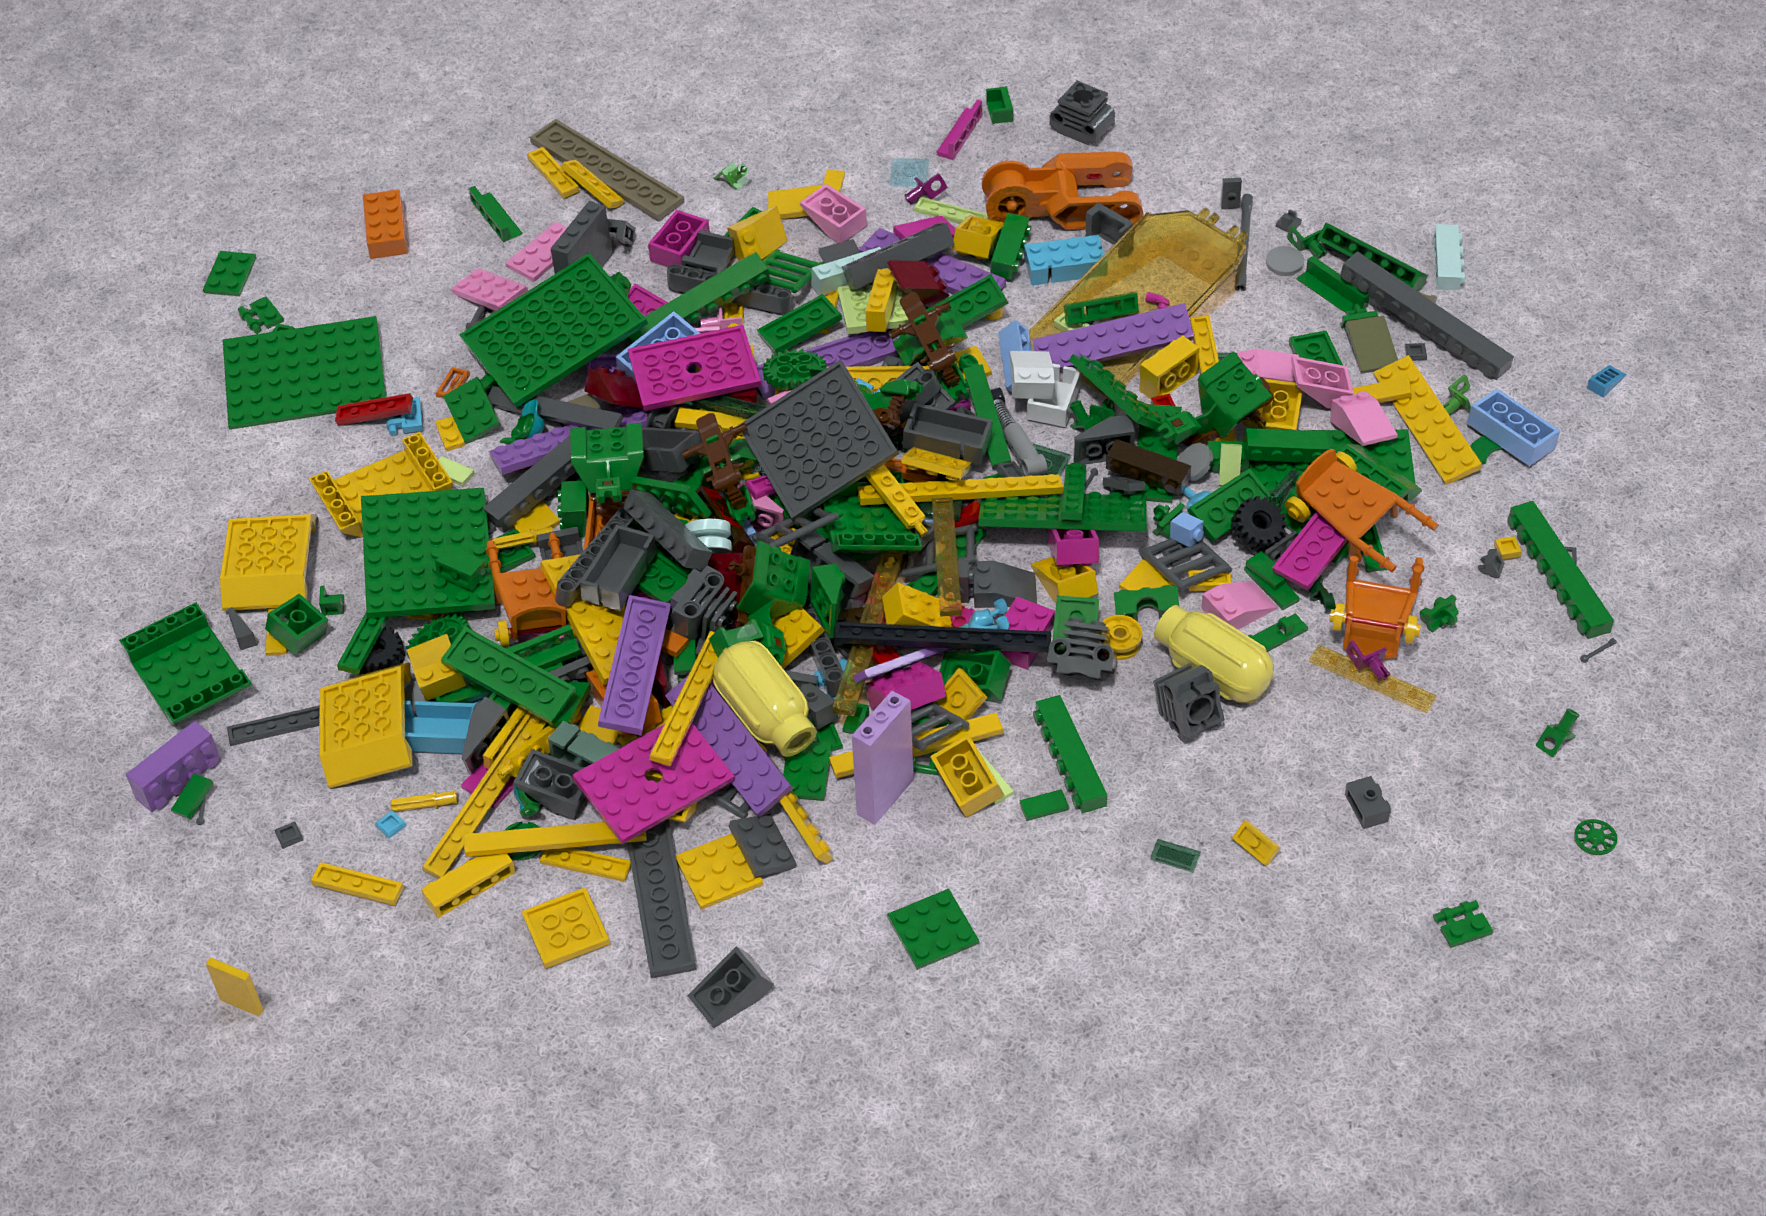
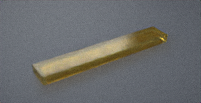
M1318 645L1309 658V662L1425 713L1429 712L1437 699V695L1391 675L1385 680L1382 678V681L1379 682L1370 667L1358 671L1349 657L1322 645Z

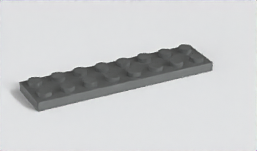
M666 819L646 831V841L627 842L651 978L696 970L669 819Z

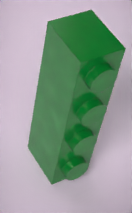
M1007 213L991 261L990 273L1012 280L1014 273H1018L1020 265L1018 260L1022 261L1024 252L1022 248L1027 244L1028 238L1026 236H1030L1032 227L1029 225V217Z
M1246 428L1243 438L1245 460L1312 463L1321 454L1329 450L1327 432Z

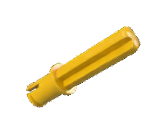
M551 526L538 530L532 528L528 532L494 538L492 541L495 542L498 550L531 543L536 545L538 542L537 535L553 532Z
M433 791V794L392 799L391 809L393 812L427 807H435L437 809L438 806L458 804L457 791L440 793Z

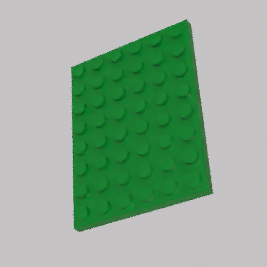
M588 253L459 335L517 408L643 328L648 322L599 263Z
M376 316L222 339L229 430L335 414L337 406L386 397Z
M484 487L361 496L367 619L495 609L492 570L488 566L490 560L486 554V543L489 541L487 513L483 509L486 505ZM449 545L485 560L486 575L472 591L436 575L435 560Z

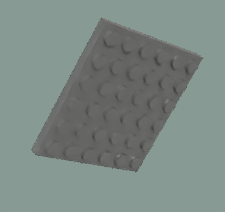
M841 359L742 422L746 424L748 431L742 433L794 521L899 455V452Z

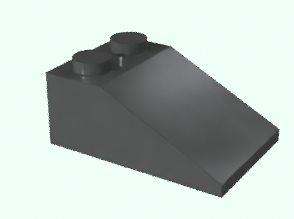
M1128 414L1109 417L1075 436L1073 463L1077 462L1086 465L1106 462V455L1116 439L1134 445L1135 430L1131 417Z
M977 561V563H973L974 608H995L994 602L1001 598L1005 600L1007 607H1010L1016 597L1037 604L1035 573L997 561Z
M486 696L482 701L477 702L473 708L463 749L462 760L469 775L484 762L483 754L509 720L506 709Z
M531 749L513 782V785L554 813L575 820L586 798L573 780V774L582 770V767Z
M736 946L687 996L710 1025L716 1028L758 1002L775 984L750 954Z

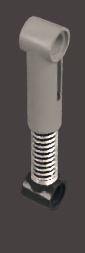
M1000 387L991 389L1004 437L1021 463L1024 474L1026 476H1039L1047 473L1048 468L1044 456L1038 454L1021 425L1015 422L1005 405L1002 389Z

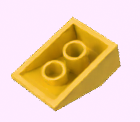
M773 206L727 227L729 236L734 240V250L738 261L755 252L763 259L788 241L777 206Z
M969 215L956 227L953 240L955 245H952V250H956L961 255L971 254L975 255L977 259H988L994 252L1004 223Z
M1265 379L1270 386V391L1274 395V400L1265 407L1258 409L1261 417L1266 421V425L1263 428L1297 430L1303 391L1297 387L1295 382Z
M1054 556L1031 563L1032 570L1055 602L1057 601V595L1091 598V596L1099 594L1095 570L1088 565L1072 564L1069 567H1063L1056 564Z
M447 634L407 649L416 680L425 701L467 686L463 675L441 663V658L451 646Z

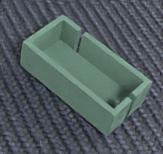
M565 721L548 738L551 756L582 768L618 750L612 743H606L592 733L581 732L577 725L569 724Z

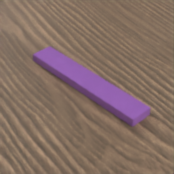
M927 647L865 669L855 674L853 678L855 683H860L952 649Z

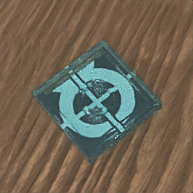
M893 158L890 186L917 187L915 177L923 183L928 181L929 159Z

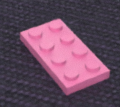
M558 222L553 223L506 262V267L535 282L553 267L550 248L567 227Z
M479 268L473 270L470 275L458 281L451 288L452 292L458 297L495 311L528 291L526 285Z

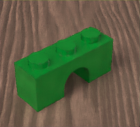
M1164 585L1159 588L1143 587L1140 590L1123 589L1119 592H1114L1116 615L1129 616L1138 622L1137 615L1139 610L1143 607L1151 606L1158 611L1160 620L1170 607L1174 605L1179 606L1177 586Z

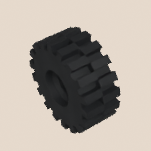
M1256 496L1254 499L1250 497L1246 501L1244 500L1231 518L1233 524L1230 527L1231 530H1235L1232 535L1234 538H1239L1238 543L1240 545L1242 543L1246 544L1244 548L1247 550L1253 547L1254 552H1257L1259 549L1262 552L1266 551L1267 548L1276 544L1286 531L1284 529L1287 526V522L1284 521L1286 516L1285 513H1280L1283 509L1280 506L1276 508L1274 506L1276 502H1268L1269 498L1267 497L1260 500V496ZM1252 518H1261L1265 522L1266 528H1257L1253 524Z
M384 626L371 650L384 649V651L378 654H369L359 674H368L397 666L404 662L405 651L398 632L394 633V629L389 628L387 630L386 626Z

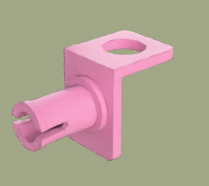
M719 308L718 317L700 319L701 328L719 326L720 329H725L731 323L743 325L741 317L723 319L722 308Z

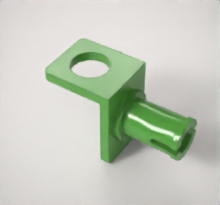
M731 162L713 179L716 180L723 175L735 190H739L748 182L745 175L748 174L749 169L748 167L743 169L746 166L745 164H740L737 167L734 162Z
M1465 374L1448 387L1451 399L1443 407L1449 416L1459 407L1470 412L1469 399L1463 395L1470 389L1469 380ZM1464 382L1463 388L1457 391L1458 385Z

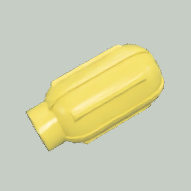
M1174 605L1162 615L1157 623L1154 638L1169 648L1174 666L1180 668L1188 663L1192 664V667L1205 666L1212 672L1213 681L1219 685L1220 696L1223 698L1249 704L1255 702L1270 685L1274 677V664L1266 648L1214 614L1194 611L1187 612L1178 605Z
M756 641L739 642L723 650L714 666L713 682L716 689L750 733L762 743L774 744L785 757L794 756L806 749L817 734L816 728L807 718L808 702L804 694L770 651Z

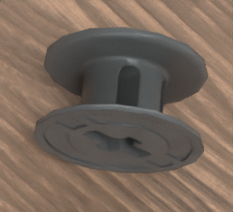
M669 406L652 409L647 419L646 428L681 430L682 428L675 427V420L679 408L682 407L677 406L670 413Z

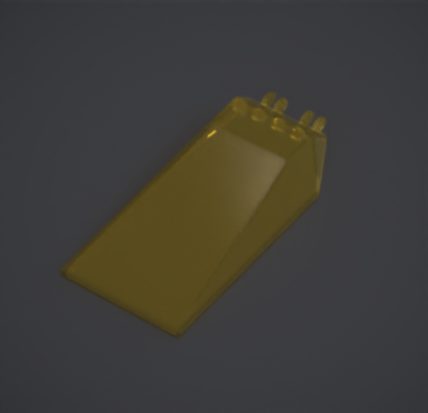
M1206 207L1197 215L1189 210L1155 214L1146 212L1029 330L1031 348L1034 350L1032 339L1062 332L1053 325L1054 320L1064 313L1065 304L1124 293H1138L1139 312L1093 321L1103 323L1106 320L1111 321L1157 310L1159 304L1145 301L1147 292L1164 296L1170 301V306L1185 303L1190 319L1236 273L1247 252V245L1244 244V241H1246L1249 233L1242 231L1234 238L1239 232L1238 226L1233 225L1227 232L1217 228L1214 225L1219 220L1218 214L1213 213L1205 220L1210 213V210ZM1160 348L1100 363L1104 365V370H1108L1115 375V380L1125 384L1140 369V364L1152 357ZM1081 372L1082 382L1109 399L1104 392Z

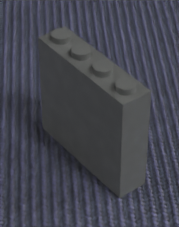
M588 201L550 248L555 274L588 253L592 255L602 268L613 254L606 206Z

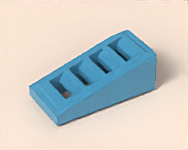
M1609 365L1588 380L1587 389L1604 398L1626 377V374Z

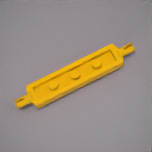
M884 464L865 476L907 529L915 528L921 537L928 533V530L922 524L925 515Z
M578 713L573 724H577L582 720L581 713ZM548 725L505 757V766L496 771L497 776L500 779H503L508 774L517 777L531 749L549 754L548 738L556 728Z

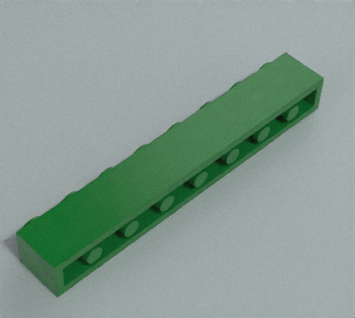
M757 252L749 255L644 316L648 324L627 337L631 344L672 312L677 313L689 324L698 322L708 313H714L720 306L731 303L739 295L746 294L751 288L765 283L770 278L768 268Z
M1530 501L1511 507L1507 518L1510 528L1515 529L1518 540L1525 544L1528 555L1537 562L1539 572H1543L1547 577L1549 587H1553L1557 592L1559 602L1564 603L1567 607L1569 617L1574 618L1577 622L1579 632L1581 634L1584 633L1587 639L1610 633L1614 619L1535 502Z

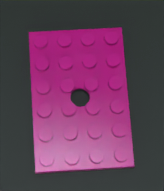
M743 325L627 349L644 411L761 386V380ZM693 364L702 368L698 373H689L687 370Z
M691 723L671 766L649 760L650 753L665 725L663 724L573 774L574 782L622 844L734 781L735 776L693 723ZM657 770L662 774L663 778L656 783L655 781H647L645 775L648 771Z

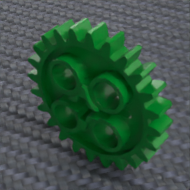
M793 349L792 352L785 350V353L778 352V356L771 355V358H767L766 362L763 363L764 367H762L764 380H767V384H772V388L778 386V390L786 388V391H789L790 389L794 390L811 379L810 371L806 369L807 366L827 368L826 360H823V356H818L817 352L811 354V350L804 352L801 349L798 352L796 349Z
M447 614L443 618L440 615L438 620L435 621L432 618L430 624L424 623V628H417L418 633L412 634L413 639L408 640L409 645L406 646V649L445 634L448 635L452 645L465 626L471 630L472 628L462 616L458 617L457 614H454L451 617L450 614Z

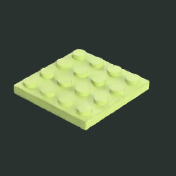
M873 282L867 284V288L859 291L849 288V286L837 287L847 334L870 332L866 328L865 310ZM899 284L887 329H896L899 327V324L904 325L909 322L899 302L902 297L908 294L901 290Z

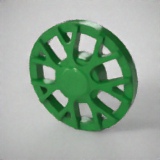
M1597 819L1582 821L1577 825L1574 832V840L1578 847L1592 855L1610 853L1614 850L1618 841L1614 828L1608 823ZM1594 823L1600 824L1601 828H1594ZM1587 825L1590 828V830L1588 831L1584 829L1582 826ZM1609 829L1611 833L1605 834L1603 831ZM1578 834H1585L1586 837L1579 838ZM1605 839H1609L1614 842L1613 844H1610L1606 842ZM1587 842L1592 844L1590 849L1584 846ZM1602 844L1605 850H1599L1597 845Z

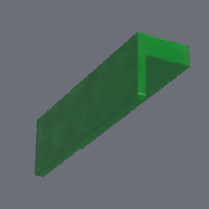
M475 186L468 188L470 201L503 243L523 234L490 192L482 195Z
M1314 256L1307 259L1306 271L1296 278L1299 282L1346 314L1347 311L1352 310L1353 304H1359L1360 309L1368 307L1369 295L1367 293L1361 292L1358 288L1340 277L1339 273Z

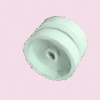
M700 519L685 525L712 551V554L732 553L731 541L727 539L731 535L730 522L721 519Z

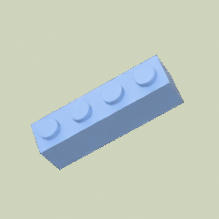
M1017 320L998 332L1004 367L1003 372L1006 380L1005 386L1010 392H1012L1009 352L1032 351L1029 330Z

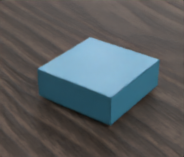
M390 811L375 823V827L389 839L407 826L393 811Z

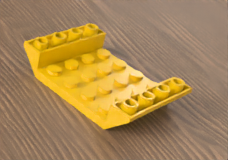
M420 432L402 439L403 451L333 480L328 470L309 478V481L341 533L363 537L361 496L451 489L453 486L452 480Z
M317 514L229 519L220 574L223 611H227L231 607L234 610L277 608L299 593L307 600L308 589L305 575L311 531L316 530Z
M409 662L331 683L320 688L319 757L329 788L412 766V748L405 739L404 683L411 681Z

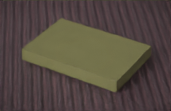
M1384 315L1346 321L1345 326L1361 374L1374 372L1398 360Z

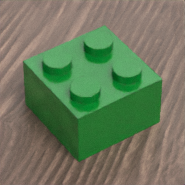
M583 481L562 482L561 490H558V502L561 504L557 506L558 518H562L560 519V530L577 527L579 537H585L589 508L588 489Z
M299 593L268 613L265 630L293 655H296L326 634L329 619Z

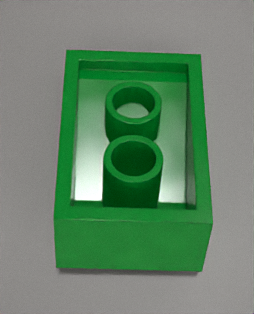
M837 564L812 567L810 603L829 639L834 638L841 601L844 599L842 584L845 583V575L843 571H840Z
M999 650L945 652L939 672L942 674L943 684L945 685L958 668L963 669L988 697L985 701H1001L1011 662Z

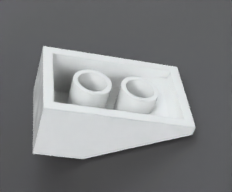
M1010 351L1012 398L1052 399L1055 380L1050 353L1047 351Z

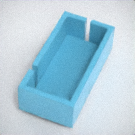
M1099 235L1024 245V261L1031 286L1048 284V268H1051L1052 283L1106 276L1107 260Z
M405 701V739L412 748V752L463 754L471 713L476 703L415 701L414 705L418 716L415 717L411 701Z

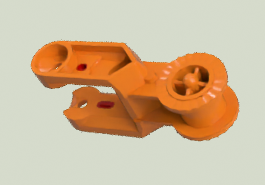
M1117 151L1059 153L1043 164L1042 168H1029L1025 164L1013 160L998 162L987 169L981 181L982 190L987 196L985 203L987 215L991 220L1002 223L1005 222L1007 213L1029 217V219L1031 217L1050 216L1052 220L1066 230L1086 229V212L1097 203H1100L1132 221L1133 225H1135L1142 219L1143 207L1138 194L1128 190L1118 191L1111 196L1079 197L1077 185H1103L1107 188L1124 187L1130 183L1133 170L1132 160L1129 155ZM1114 172H1120L1119 175H1113ZM1127 204L1125 208L1120 207L1121 205Z

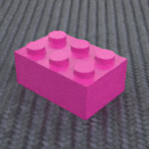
M676 209L648 243L650 261L667 267L672 264L682 265L681 260L683 256H690L698 241V231L710 233L709 220Z
M1048 528V544L1057 565L1069 567L1072 564L1089 566L1093 563H1099V538L1095 530Z
M1020 597L1015 598L1005 615L1009 621L1008 630L1052 631L1054 628L1055 610ZM1000 651L1011 664L1026 670L1030 668L1039 653Z
M914 662L910 664V667L895 669L891 671V674L874 677L872 681L865 683L869 706L874 710L891 691L909 699L911 710L946 697L941 672L922 662Z

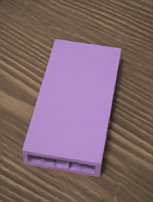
M891 691L852 735L857 815L874 825L914 780L911 702L894 691Z

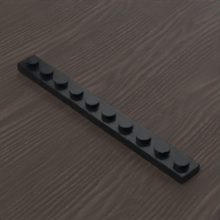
M836 622L834 643L1048 653L1051 643V631Z

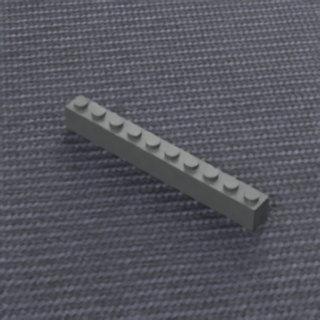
M1358 251L1343 263L1340 274L1341 278L1358 288L1361 292L1367 293L1376 302L1404 319L1438 344L1447 348L1487 377L1497 380L1511 367L1514 358L1512 354Z

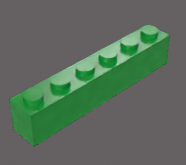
M1327 222L1317 240L1350 257L1358 251L1418 292L1428 277L1422 271Z
M1061 695L1036 701V708L1033 711L1036 724L1040 723L1042 738L1049 742L1048 749L1052 757L1055 756L1057 759L1056 767L1058 772L1063 773L1065 776L1064 784L1066 789L1072 791L1073 795L1071 797L1074 807H1079L1082 814L1107 807L1105 788Z

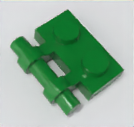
M267 296L250 303V310L245 309L244 306L238 308L240 318L246 321L248 328L256 334L261 332L262 329L260 327L263 325L269 329L276 326L277 323L284 322L283 316Z
M1476 900L1471 902L1464 901L1459 903V906L1453 908L1446 907L1441 909L1440 912L1433 914L1436 923L1446 922V925L1441 926L1440 931L1450 948L1493 934L1494 930L1483 912L1476 915L1473 914L1472 911L1479 909V904ZM1462 914L1465 917L1458 921H1455L1453 918Z

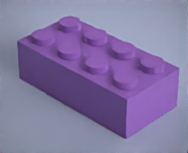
M194 721L126 773V777L135 799L153 813L156 809L164 807L166 802L174 795H179L194 773L201 776L208 768L215 767L220 760V756L212 734Z

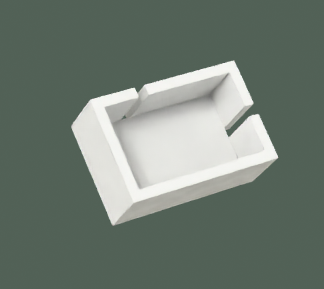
M1053 364L1055 380L1052 399H1029L1027 402V420L1066 427L1072 411L1069 405L1075 402L1081 387V371L1077 368L1064 366L1063 382H1060V365Z

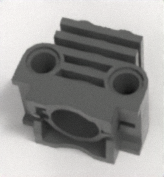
M1076 80L1060 97L1057 107L1050 113L1049 126L1057 128V133L1083 144H1097L1098 139L1105 131L1115 124V111L1110 105L1106 104L1108 92Z
M706 565L702 572L693 569L688 575L684 586L678 589L671 597L672 612L669 615V622L675 625L670 631L688 638L689 641L696 639L702 632L701 640L706 641L710 631L716 632L721 627L725 629L728 624L731 625L737 616L735 613L736 605L738 604L736 602L737 592L733 591L729 596L730 588L726 587L724 589V576Z
M1070 617V621L1064 620V626L1070 628V630L1063 629L1062 633L1069 637V639H1054L1050 643L1047 662H1051V665H1057L1056 672L1067 676L1084 675L1101 681L1103 680L1104 672L1114 674L1117 655L1109 645L1101 643H1108L1109 641L1106 635H1102V633L1110 634V629L1106 627V624L1100 621H1092L1091 624H1086L1082 619ZM1066 645V652L1058 655V647ZM1103 651L1110 653L1106 661H1100V654Z
M1188 663L1153 681L1159 714L1161 717H1164L1166 722L1169 721L1170 728L1179 734L1177 736L1183 743L1189 742V738L1213 726H1221V722L1225 720L1220 703L1219 685L1213 681L1212 672L1205 666L1192 667V664Z

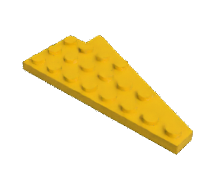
M581 554L541 561L540 568L554 594H556L557 583ZM580 595L571 606L566 607V617L602 685H606L610 676L626 603L622 610L619 611L603 606V602L598 605L584 601Z

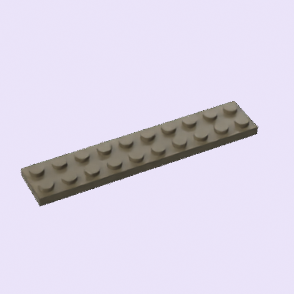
M557 119L530 136L532 144L539 148L544 147L550 155L562 162L577 160L621 198L658 221L684 203L683 195Z

